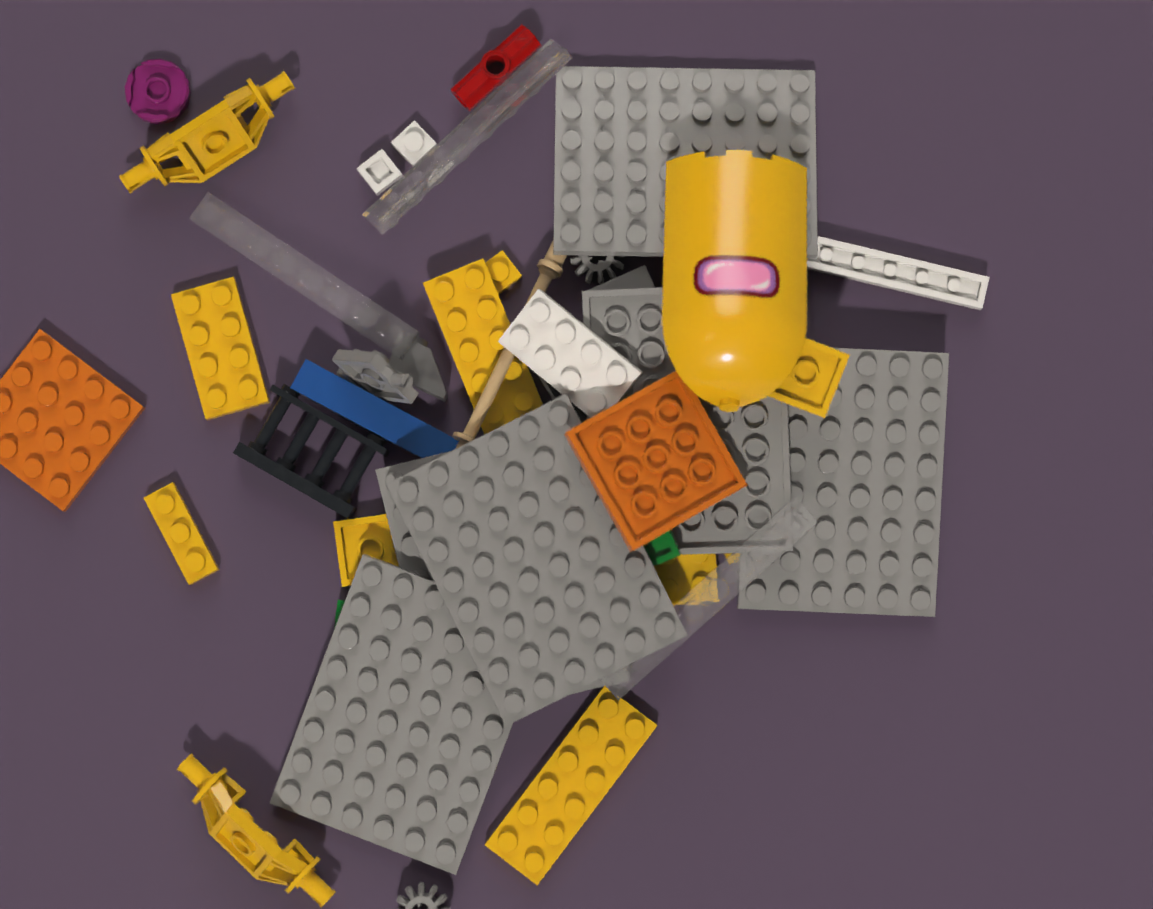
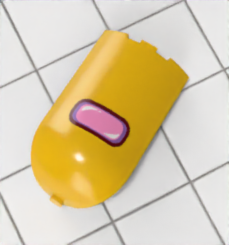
M726 150V156L706 157L705 152H698L666 161L662 295L664 341L673 366L683 382L697 396L719 407L721 411H738L740 407L757 402L775 391L796 365L803 349L807 329V168L777 155H772L770 160L752 157V151Z

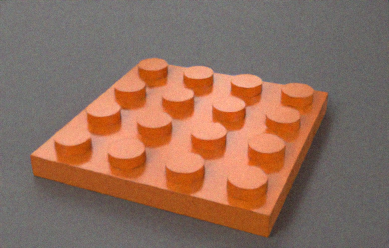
M39 329L0 379V464L60 510L66 512L138 419L145 407L46 332Z
M677 371L670 373L563 433L630 552L747 486L746 481L699 398L683 382Z

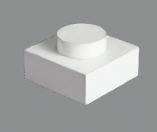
M415 120L391 142L392 146L413 168L437 147V143Z
M383 149L356 168L377 196L403 177L402 173Z

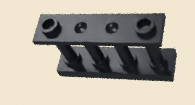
M283 384L281 389L272 385L270 391L279 396L278 401L254 442L250 441L248 446L239 442L233 454L342 516L351 519L357 508L350 505L353 500L351 495L376 452L387 458L389 451L383 447L386 441L370 432L365 437L299 400L300 393L290 389L286 384ZM293 404L308 414L282 458L279 457L274 462L265 456L268 451L265 448L289 406ZM321 420L335 428L336 431L312 473H307L305 478H302L293 472L296 468L294 463L318 421ZM349 436L365 446L340 490L336 489L332 495L322 489L325 483L322 480L346 438Z

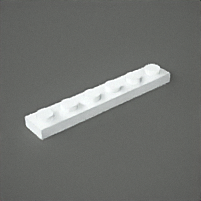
M818 236L817 259H807V269L976 310L983 308L990 278Z

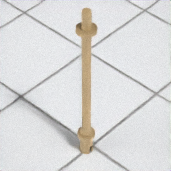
M554 237L544 259H540L537 264L540 275L526 304L538 289L546 293L551 280L561 277L563 273L561 267L567 255H553ZM505 347L464 432H454L452 435L455 440L459 441L455 449L475 440L515 357Z

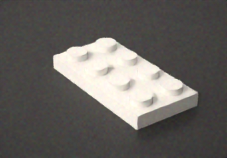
M541 289L535 292L498 340L502 346L562 395L567 393L570 401L590 418L620 402L643 374L640 369Z

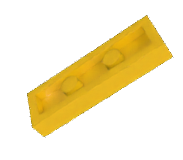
M172 482L144 497L188 585H192L220 570L175 483Z

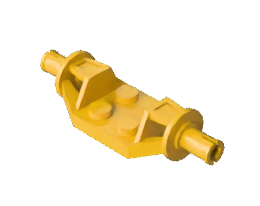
M282 71L281 74L260 87L258 84L255 86L250 78L246 79L248 84L224 96L225 100L173 133L169 134L167 132L147 149L144 145L141 146L140 150L144 156L142 158L143 162L124 174L119 175L120 180L129 193H133L134 190L153 178L159 179L164 186H167L169 182L203 183L255 150L269 118L275 117L270 109L272 107L271 103L289 91L296 89L285 71ZM254 103H257L259 110L247 125L241 114ZM177 155L184 165L162 169L160 163Z
M190 754L178 766L177 770L198 788L196 791L198 794L193 798L192 802L196 805L201 801L208 833L256 880L288 886L285 889L287 894L295 887L297 889L301 887L321 908L336 893L314 872L316 870L314 866L321 860L318 856L314 859L295 838L282 850L278 846V841L271 833L263 831L254 823L252 815L247 810L236 805L245 795L246 791L227 775L228 770L225 767L218 773L212 774L193 754Z

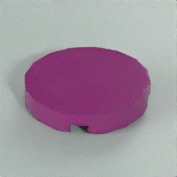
M161 58L150 59L140 63L141 65L135 70L133 69L128 75L125 84V98L132 112L143 121L152 124H165L179 118L186 110L191 97L190 83L184 72L173 62Z

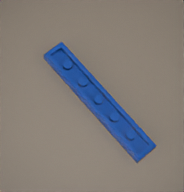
M305 359L290 389L420 458L453 451L459 442L446 433Z

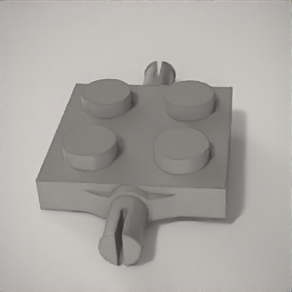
M338 349L332 358V361L340 367L337 371V376L352 384H356L384 401L412 404L419 394L412 387L413 377L410 374H403L393 369L389 365L390 360L379 351L367 352L358 349Z

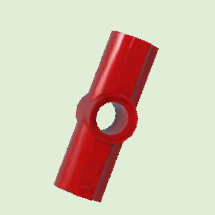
M523 24L520 25L499 46L484 54L481 62L451 88L452 94L470 112L496 87L505 84L510 75L541 47V43ZM493 62H500L505 66L504 70L499 74H492L487 68Z

